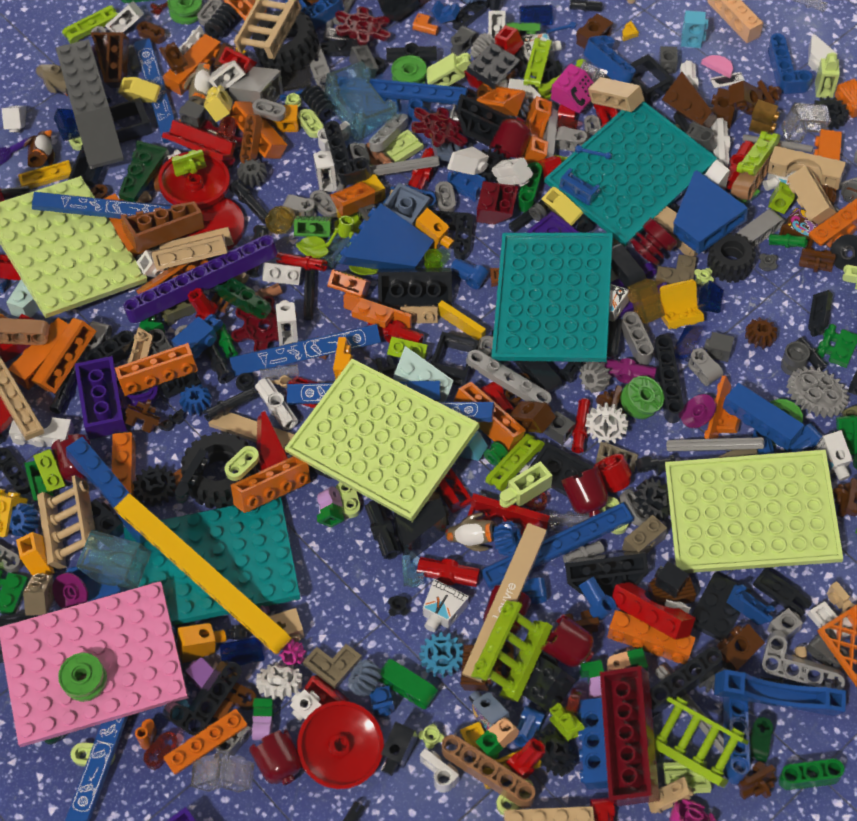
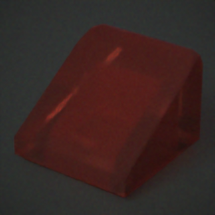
M562 115L557 122L556 132L561 126L577 130L578 121Z

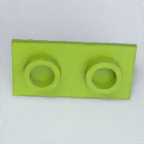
M391 337L387 355L401 358L406 346L426 360L428 345Z
M51 449L33 455L48 492L66 486Z

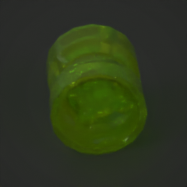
M437 249L427 250L424 254V268H442V253Z

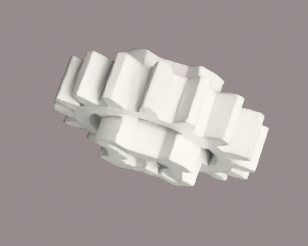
M605 403L604 407L597 404V408H591L590 414H587L585 426L588 427L587 433H593L592 439L599 438L598 443L602 442V440H605V443H609V440L616 443L617 438L623 439V434L627 432V415L621 414L622 408L616 410L615 404L611 407H608V403Z
M275 663L274 666L267 665V669L261 668V673H257L256 687L259 689L260 694L264 693V697L271 695L272 699L280 697L282 700L284 696L292 697V693H297L298 689L302 688V673L299 672V669H294V665L287 667L285 663L282 666Z

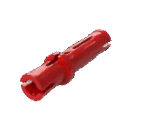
M278 252L276 258H281V260L276 259L278 264H287L303 267L305 270L315 269L323 272L327 269V266L322 265L327 264L326 260L315 259L312 256L303 257Z
M585 398L578 401L575 429L572 431L573 443L571 450L579 454L584 452V443L588 436L585 423L591 402Z

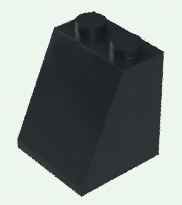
M441 498L427 501L413 522L394 512L395 530L405 563L413 560L445 535L446 526L449 525V512L447 506L442 504Z

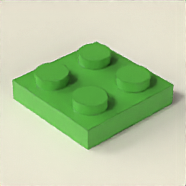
M506 22V26L518 29L519 34L520 31H526V34H537V31H540V23Z

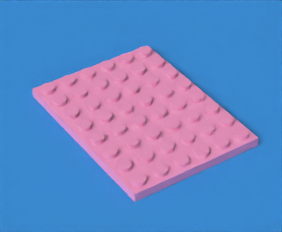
M161 581L0 627V642L17 740L20 747L188 698ZM83 652L98 658L107 672L105 689L98 697L86 702L75 701L63 691L58 680V673L64 661L74 654ZM83 674L79 680L85 679L87 674Z

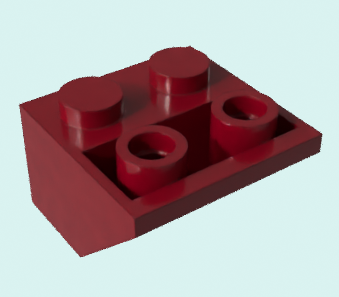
M483 181L477 206V222L495 225L512 217L518 186Z

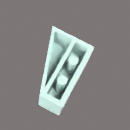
M21 279L6 303L11 315L20 317L21 314H24L31 318L40 309Z
M404 347L393 380L397 382L440 381L441 401L437 402H446L453 380L408 347Z

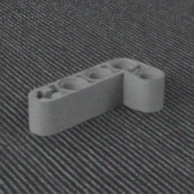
M778 630L772 631L769 634L762 658V666L767 673L815 687H828L839 690L844 688L845 679L841 670L785 654L787 649L786 635ZM780 638L783 640V644L775 646L772 644V640ZM769 658H775L778 663L770 666L766 661ZM796 664L799 668L797 671L791 672L787 669V666ZM811 670H817L820 674L818 677L812 678L808 673ZM835 676L838 677L835 683L831 682V679H834Z

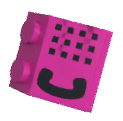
M570 63L552 84L551 99L580 114L591 101L588 88L593 84V81L585 70Z

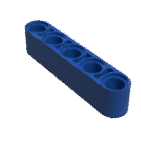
M723 697V727L730 731L732 728L745 734L743 738L749 741L748 701ZM723 732L725 748L731 736ZM738 741L735 747L737 751H733L724 768L725 778L732 784H739V782L743 781L750 770L749 743L746 745Z

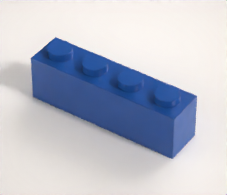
M738 383L725 397L723 409L727 413L739 418L745 425L755 428L761 435L774 441L776 445L788 450L800 437L804 427L803 423L742 384Z

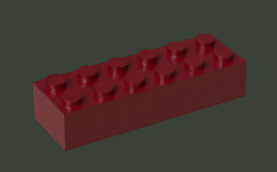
M642 666L600 672L609 801L616 806L660 801L649 673Z

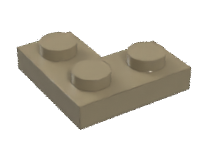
M678 254L676 269L658 266L655 285L663 282L669 285L693 279L697 257Z
M345 644L331 658L316 646L303 661V665L332 688L336 689L354 669V666L362 660V655Z

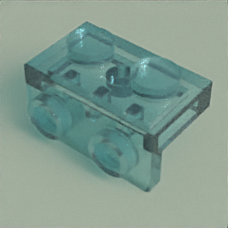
M337 233L330 246L327 247L328 255L317 259L326 260L327 265L334 268L337 263L340 264L339 261L342 257L340 253L345 245L347 247L350 246V237L342 238Z

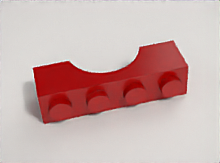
M506 25L495 36V44L513 55L524 44L518 29ZM465 70V77L469 85L478 89L483 82L477 81V78Z
M631 582L615 585L612 598L615 600L617 608L675 640L690 637L695 617L681 609L662 606L651 601L645 596L646 590Z

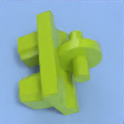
M192 150L186 155L172 157L173 168L177 177L190 172L195 174L197 170L206 167L202 150Z
M557 703L549 710L552 715L549 718L550 722L567 741L577 738L578 731L585 729L584 725L566 706L563 708L560 703Z

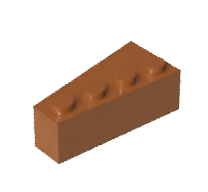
M195 201L171 205L170 209H161L160 207L155 208L153 212L143 213V211H138L136 215L127 216V214L120 215L123 231L137 253L204 228L202 212Z

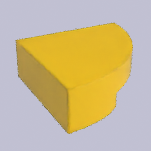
M632 21L628 22L623 28V41L638 37L639 35Z

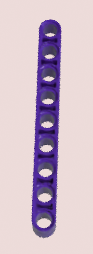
M270 235L261 236L126 300L123 308L128 320L131 323L143 321L189 299L187 295L196 288H200L204 292L275 258L278 252L274 239Z

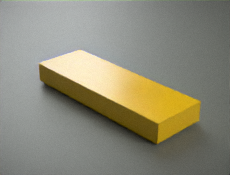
M69 160L18 174L21 187L29 186V189L69 178L72 168Z
M441 300L438 303V315L475 340H478V342L482 337L486 336V328L445 301Z

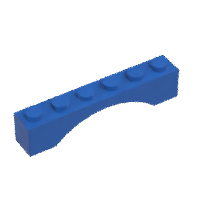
M83 437L66 447V457L78 472L83 474L102 493L114 509L129 493L128 490ZM117 513L139 545L144 543L147 539Z
M723 670L715 674V696L836 716L846 711L845 690L775 683L731 670Z

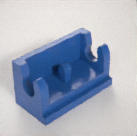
M569 168L561 177L559 188L589 206L600 193V185L597 184L595 187H592L574 176L572 173L573 169Z
M457 171L448 173L447 182L453 186V190L474 202L480 197L485 178L478 174L471 175Z
M743 584L734 585L727 603L757 625L771 622L773 617L768 614L774 611L775 607L772 605L765 606L745 591L747 587Z

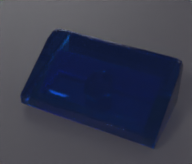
M552 5L520 6V23H540V26L553 25Z
M57 108L54 120L62 140L68 141L80 137L73 109Z
M709 280L700 289L698 309L720 313L723 289Z
M685 326L674 348L676 358L689 362L692 351L696 349L703 335L704 327Z
M256 637L220 644L222 661L229 660L241 666L264 660L262 642Z

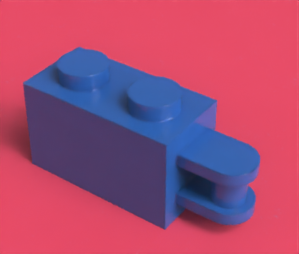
M210 314L204 320L198 316L171 340L173 347L188 343L194 359L198 358L207 347L213 345L215 340H217L215 332L222 327L223 321L216 319L214 314Z

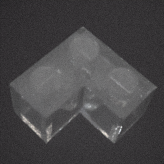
M794 103L781 125L784 140L801 143L807 132L820 133L821 129L826 130L831 123L828 108L826 105Z
M216 751V754L203 756L193 763L191 787L207 792L218 788H225L238 793L251 789L254 763L247 761L242 756H231L227 751Z

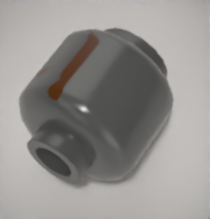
M851 180L843 185L841 195L845 202L851 203L857 198L856 180Z

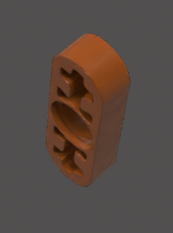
M249 114L245 119L240 152L241 163H244L245 159L247 161H251L252 158L254 161L257 160L262 128V118L260 115ZM252 135L253 141H252V143L250 144L249 139H250V136Z

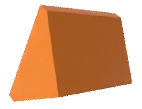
M498 86L496 89L477 98V101L505 115L517 117L526 93L524 90Z
M361 181L331 194L330 197L342 217L359 212L361 207L364 208L374 204L376 192L375 189Z

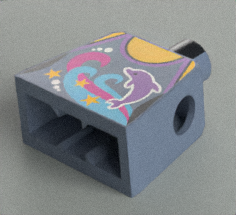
M474 691L469 696V700L472 702L474 717L477 722H480L485 732L502 718L510 720L509 712L490 692L482 695L479 691Z

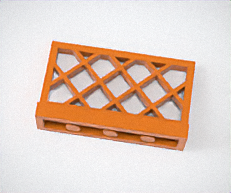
M856 604L819 628L817 632L857 687V674L852 670L853 663L857 664V660L853 659L854 649L857 650V645H854L855 636H857ZM847 617L851 622V629L842 627L843 618ZM828 628L837 630L836 639L830 638L825 630ZM841 632L851 634L850 643L841 641ZM840 646L849 648V657L843 656L840 653Z

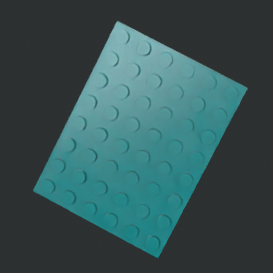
M643 101L632 112L621 110L581 146L583 149L609 152L612 155L610 159L585 152H574L547 175L544 182L551 188L555 187L564 193L587 217L607 233H613V238L623 246H627L630 243L629 240L637 236L636 232L641 233L644 230L642 226L650 217L654 219L687 190L693 173L696 170L704 174L718 158ZM569 168L573 169L572 173L574 176L592 187H595L597 184L600 185V193L589 206L559 188L560 179Z
M502 233L492 359L496 361L607 362L613 233Z
M281 496L246 513L236 506H229L160 520L258 608L301 599ZM124 527L130 587L135 589L161 581L172 626L230 614L148 540L139 545L126 527Z

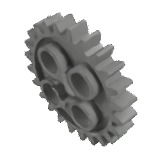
M805 366L802 369L798 368L796 371H793L787 381L786 388L789 389L787 393L792 394L790 399L796 400L795 405H801V410L807 409L808 414L814 412L816 417L819 414L823 418L826 415L830 418L833 415L838 416L845 409L849 398L846 395L848 390L843 389L845 385L839 384L840 379H834V374L828 375L827 370L821 372L819 367L817 370H814L812 366H810L809 370Z

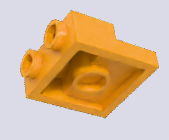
M346 337L338 338L333 366L335 379L338 378L350 360L353 359L351 346L348 345Z

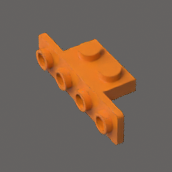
M857 198L810 231L808 236L818 245L826 244L831 248L834 241L839 237L852 235L857 230Z
M345 293L343 296L344 308L352 311V317L371 324L377 323V326L386 328L389 322L397 320L405 324L408 329L412 328L411 314L349 293Z
M722 376L721 381L717 385L718 392L716 398H714L716 410L709 421L707 430H705V439H718L719 433L738 432L741 420L723 409L725 397L731 390V384L727 376Z
M234 709L165 755L164 760L173 774L177 775L245 729L247 723L239 711Z

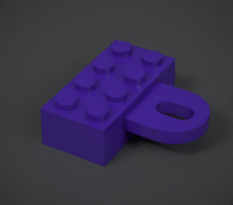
M112 356L74 364L84 428L89 439L126 432L124 413L127 405L131 404L138 407L136 406L138 401L146 403L147 399H150L151 406L158 398V385L150 387V390L146 393L124 396Z

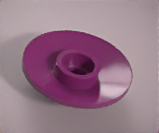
M707 394L697 395L690 399L683 408L681 417L683 424L688 428H699L705 425L715 413V400Z
M63 573L54 580L53 596L61 608H69L88 601L86 585L77 575Z

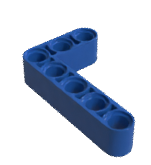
M299 0L302 7L300 11L310 17L315 30L333 19L337 11H344L345 9L342 0H319L310 7H307L303 0Z

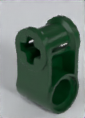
M765 717L755 720L749 737L750 758L762 762L767 761L773 731L772 722ZM760 727L764 728V733L760 732Z

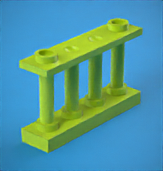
M506 600L478 662L474 666L471 677L485 681L490 678L503 687L499 696L518 702L542 651L540 648L545 644L553 626L548 622L536 620L532 623L519 613L522 606L520 602ZM514 621L529 630L525 641L510 632ZM505 640H508L520 649L516 660L501 651ZM497 659L511 667L507 679L492 670Z
M678 696L675 700L668 697L667 701L675 706L662 731L654 738L655 749L714 784L725 788L729 780L723 777V770L738 741L748 745L749 741L743 738L745 734L735 728H732L730 731L687 707L688 702ZM682 710H685L692 714L693 717L678 745L672 748L667 745V738ZM702 720L712 727L696 757L693 756L691 759L685 756L687 752L685 749ZM719 731H722L731 737L717 764L710 770L704 767V759Z

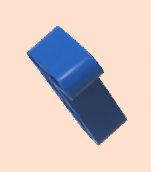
M780 33L773 34L770 37L768 54L776 85L781 88L782 94L807 92L811 85L812 73L808 70H794L785 36Z
M606 35L589 37L583 55L612 80L631 83L636 70L612 50L615 40Z

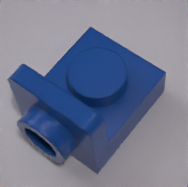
M439 0L436 1L431 13L441 24L455 20L461 8L457 3L444 7Z
M389 685L375 688L369 695L374 716L385 717L390 715L391 712H395Z

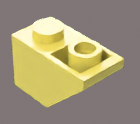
M123 77L118 93L128 101L141 98L142 103L156 102L161 87L137 77Z
M552 187L541 198L551 211L571 226L583 214L578 206L555 187Z

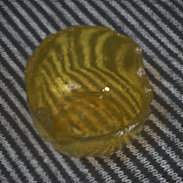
M282 205L272 208L265 217L266 227L270 232L277 235L286 233L294 223L293 212Z

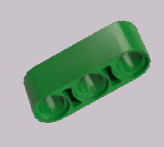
M532 162L527 166L531 169L533 175L528 179L529 182L520 188L518 208L521 212H525L534 206L542 181V165L537 162Z
M388 659L381 668V678L379 681L385 686L389 685L390 689L424 710L427 709L438 693L436 687L392 659Z
M837 759L789 764L782 769L778 782L785 790L833 785L839 782L845 768L843 763ZM828 769H834L837 775L830 774ZM806 772H813L816 778L809 777ZM785 774H791L795 780H788Z

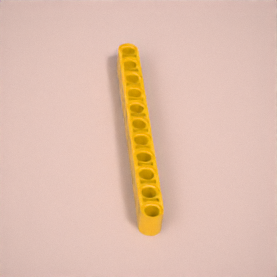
M128 493L114 507V510L273 653L277 655L290 642L292 638L278 624L131 494Z

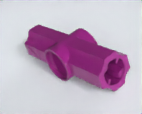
M624 358L620 361L607 359V362H600L605 363V368L609 369V375L616 377L622 383H629L638 376L655 378V367L636 364L634 360Z

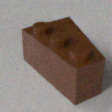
M90 32L95 44L104 82L110 88H120L123 77H127L129 38L124 32Z
M683 72L679 74L661 99L667 107L690 122H696L710 128L717 119L716 115Z

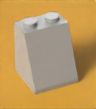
M253 67L243 77L229 86L230 97L233 101H246L252 104L257 99L277 102L283 94L280 70Z

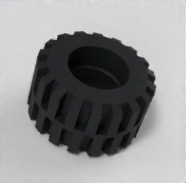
M729 233L710 246L707 267L712 270L715 278L719 277V280L722 282L726 280L727 283H731V281L736 283L739 282V279L743 281L746 276L750 275L756 252L755 247L751 246L752 242L750 240L747 241L745 236L740 237V234L732 235V233ZM724 256H733L738 260H730Z

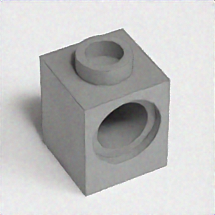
M788 608L770 622L767 631L769 633L776 630L782 631L788 641L800 631L803 623L799 615ZM782 623H787L791 628L784 627ZM775 638L780 645L783 644L782 639Z

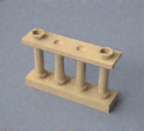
M256 0L239 33L235 36L234 43L238 52L242 53L246 45L264 48L268 58L275 59L302 9L299 0H288L286 3ZM267 7L283 10L279 16L264 13ZM260 20L276 22L272 29L257 26ZM253 32L269 35L266 41L250 39Z
M229 227L165 242L159 245L160 250L152 251L151 254L156 270H161L228 253L227 246L233 245Z
M76 475L72 476L73 488L55 497L45 492L37 495L47 565L59 570L67 567L65 560L67 555L83 547L94 552L99 551L89 485L87 481ZM75 495L76 505L58 513V504ZM78 513L79 522L61 531L60 522ZM80 530L82 539L64 548L63 538Z

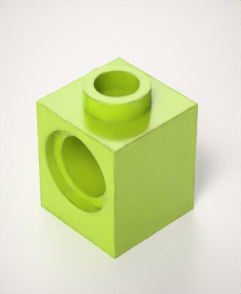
M779 182L770 196L768 207L775 212L785 214L793 202L795 194L787 184Z

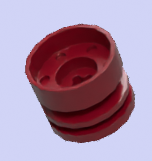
M650 217L642 226L647 234L644 236L636 232L635 234L641 240L637 242L632 237L629 241L644 259L658 266L660 262L655 256L658 254L664 259L665 256L661 249L664 248L671 252L678 242Z

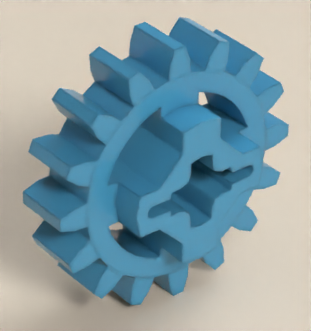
M442 632L439 633V637L431 634L432 640L426 638L425 645L420 646L422 651L419 653V657L422 659L421 666H427V673L433 671V677H436L438 673L441 674L442 678L445 677V673L453 676V670L459 672V665H462L463 644H457V637L451 639V633H448L446 637L443 636ZM453 650H455V652H456V658H455V659L453 658V655H452ZM429 651H430L431 654L433 655V656L431 657V660H429V657H428Z

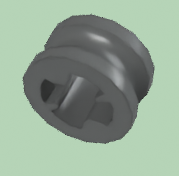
M539 203L529 208L531 217L536 221H540L542 217L546 216L544 207Z

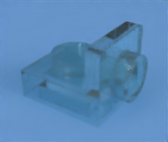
M402 555L404 586L418 587L423 585L424 573H415V563L410 562V555Z

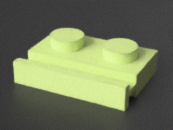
M407 129L399 134L382 152L394 162L405 161L424 149V145Z
M704 761V767L707 768V761ZM678 762L663 763L665 786L685 776L688 787H691L694 793H711V782Z

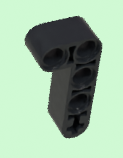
M336 121L327 122L324 130L339 182L342 185H350L369 179L371 177L369 161L364 157L349 160L339 123Z
M229 660L221 661L188 708L176 702L167 703L163 709L164 717L190 735L195 736L203 731L241 675L239 664ZM219 683L220 689L217 693H214V686ZM207 701L208 707L202 712L201 706ZM175 708H178L179 714L173 718L172 712ZM195 719V727L189 730L190 721Z

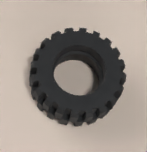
M273 11L274 13L271 15L279 16L282 11ZM302 11L299 12L286 37H294V39L281 46L275 59L268 58L264 48L253 47L264 68L278 69L281 74L285 72L292 73L294 70L302 69L304 65L307 66L310 60H313L319 48V39L308 15ZM260 20L258 26L272 29L276 22ZM252 34L253 40L266 41L269 35Z
M212 432V435L206 436L205 434L201 436L199 441H193L191 443L192 447H188L184 452L185 456L181 460L182 477L199 449L202 448L208 451L209 466L216 461L231 460L242 448L249 446L248 442L243 438L240 440L239 435H229V432H222V434ZM257 464L242 479L232 481L228 478L217 481L210 480L202 476L204 472L202 470L199 474L198 483L189 490L190 497L195 499L200 505L205 503V507L210 509L213 506L217 509L224 506H234L231 485L258 473Z

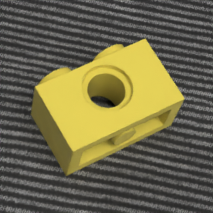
M222 85L210 88L207 91L204 103L205 109L218 122L230 114L233 104L232 98Z

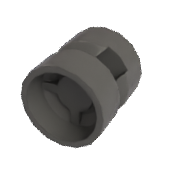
M795 341L786 346L781 361V369L785 374L791 376L793 371H796L798 368L802 369L804 366L806 367L810 356V350L807 345Z

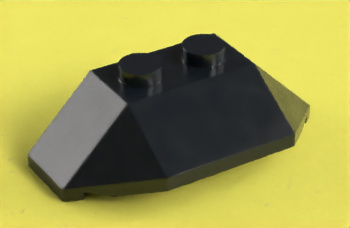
M463 94L459 96L456 113L463 135L486 146H490L504 120L514 119Z
M618 552L581 557L565 563L567 584L584 597L585 595L579 585L592 577L595 578L604 594L612 597L616 584L631 582L637 586L649 573L646 552Z

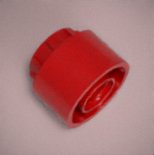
M623 454L608 456L593 467H598L608 492L621 491L630 484L632 472Z

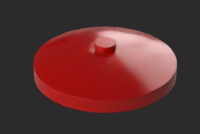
M189 152L180 153L178 155L183 156L188 154ZM204 154L205 168L197 170L195 174L190 172L177 177L174 172L172 158H170L159 171L158 182L160 192L173 205L195 201L199 209L213 206L221 201L229 190L230 175L227 166L221 160Z
M224 197L213 206L200 209L203 216V229L178 238L229 227L233 245L227 246L229 251L243 236L245 229L243 213L236 203Z
M348 701L329 702L316 708L303 722L297 738V751L302 768L316 783L331 789L352 788L370 778L382 759L381 752L384 748L383 734L374 716L364 707Z

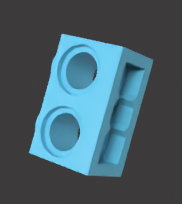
M685 10L681 47L701 48L702 41L706 39V31L704 29H708V19H705L706 12Z

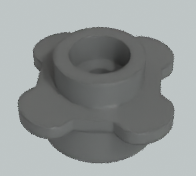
M760 254L759 268L767 272L777 268L776 255Z

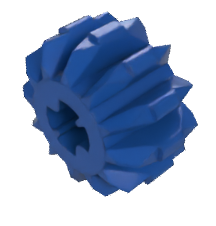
M192 384V388L185 386V392H181L179 400L185 413L189 412L190 416L196 413L200 416V412L211 408L212 395L207 387L203 388L201 384L197 387Z
M20 503L13 507L9 526L12 535L23 537L31 532L36 533L35 528L40 527L38 525L40 518L37 517L39 511L35 509V506Z
M512 521L502 522L494 527L493 542H495V548L498 549L500 555H514L521 540V529H518V525Z

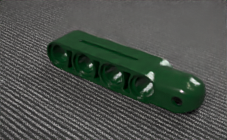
M234 278L208 289L225 301L246 313H251L259 319L266 318L272 311L270 304L265 299L256 295L253 289Z

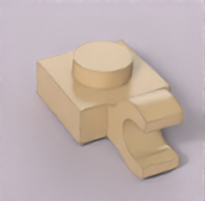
M837 581L830 585L827 592L828 598L832 604L836 605L839 609L842 608L841 614L855 606L849 600L850 596Z

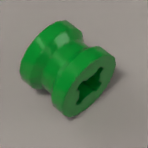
M494 441L491 444V448L485 450L483 455L489 463L496 466L508 454V451L501 443Z

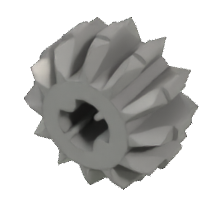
M487 33L480 34L471 47L470 55L476 59L491 43L495 44V38Z
M586 362L579 369L581 374L578 377L582 379L580 384L585 385V390L596 393L605 390L609 386V379L612 376L608 374L609 369L605 368V363Z

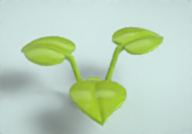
M357 212L349 216H342L335 221L334 233L327 243L320 237L309 236L296 243V247L306 256H312V258H321L328 255L327 247L330 246L337 233L342 238L350 237L351 239L354 233L358 234L361 231L358 229L361 221ZM348 265L352 272L359 275L378 273V269Z

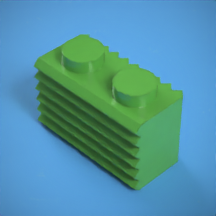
M296 216L294 220V236L326 238L331 236V217Z

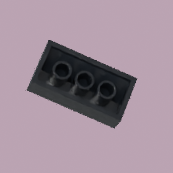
M452 268L378 269L379 304L390 308L404 307V305L417 307L434 305V307H438V303L442 300L452 306Z

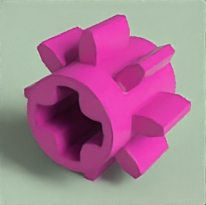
M292 639L279 654L285 664L295 666L297 663L301 664L305 660L303 656L307 651L304 650L302 643L295 642Z

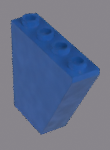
M696 170L693 173L675 217L674 236L700 254L746 222L748 208L730 193L724 191L718 184L708 179L706 175Z
M380 203L377 208L373 207L367 215L370 217L368 221L363 220L358 228L361 231L358 234H353L349 240L350 246L347 247L345 245L340 253L342 257L339 263L372 269L416 268L434 240Z

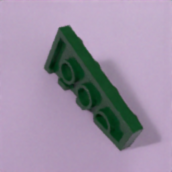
M137 140V148L133 151L131 165H128L127 176L124 177L118 194L120 199L137 202L168 156V148Z

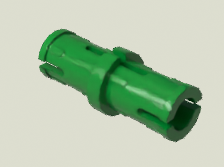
M789 233L786 235L770 234L769 245L785 246V248H806L808 243L807 236H794Z
M223 323L221 330L219 329L216 334L219 338V345L223 347L226 358L229 359L231 353L233 356L238 355L233 345L232 336L228 334L226 325Z

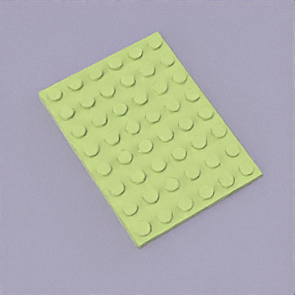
M81 176L0 202V245L45 318L147 282V276L142 274L137 261L131 252H128L108 217L32 210L34 192L95 198Z
M351 359L284 449L288 454L413 522L480 425L478 422Z
M826 450L665 462L676 567L686 573L843 562Z

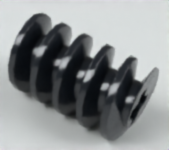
M222 3L218 10L215 11V14L205 23V32L212 38L223 37L224 33L231 27V24L238 18L237 12L231 5Z
M318 85L310 86L302 91L301 98L314 111L319 120L325 122L330 119L335 111V105L328 99V96Z

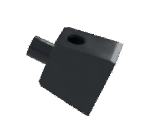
M395 722L381 752L382 757L385 759L381 768L382 772L392 776L397 766L404 768L419 740L415 730ZM395 751H400L397 755H393Z

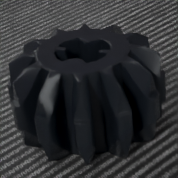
M554 57L547 60L542 83H548L551 79L556 78L562 73V65Z

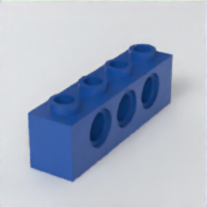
M602 698L580 700L581 707L577 709L578 719L581 720L585 727L584 730L578 731L579 740L582 741V748L579 749V758L583 762V769L580 770V780L588 790L608 788ZM598 720L595 726H589L591 721ZM599 740V744L597 746L590 747L593 741ZM600 761L598 767L591 768L593 762Z

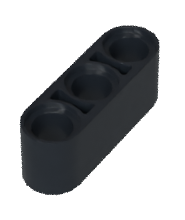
M621 243L613 245L611 269L623 285L630 289L646 282L645 272Z
M128 330L121 331L87 352L85 360L90 361L112 356L114 363H118L131 354L134 343L133 333Z

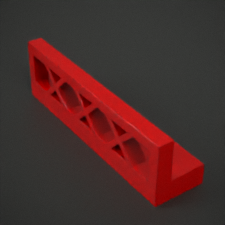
M178 120L172 121L170 132H163L162 138L196 151L202 150L204 154L222 161L232 160L236 145L235 142Z
M450 468L448 474L445 475L436 490L440 492L441 497L451 512L455 513L471 504V496L452 468ZM445 479L453 480L455 482L454 488H450ZM455 494L463 495L466 500L460 503Z
M473 493L471 498V507L467 516L472 515L474 510L483 512L485 516L480 520H491L495 517H500L503 522L509 520L508 522L520 523L523 527L520 532L521 535H523L528 523L545 530L548 529L549 515L515 505L503 508L500 506L499 500Z

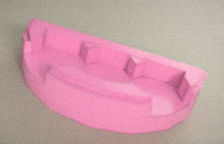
M711 55L702 59V65L728 78L732 76L733 65L727 58Z

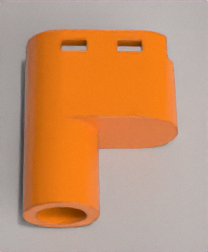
M418 13L413 22L412 30L437 36L439 26L430 24V15Z
M146 719L141 727L136 729L135 736L142 749H150L157 734V727L152 719Z

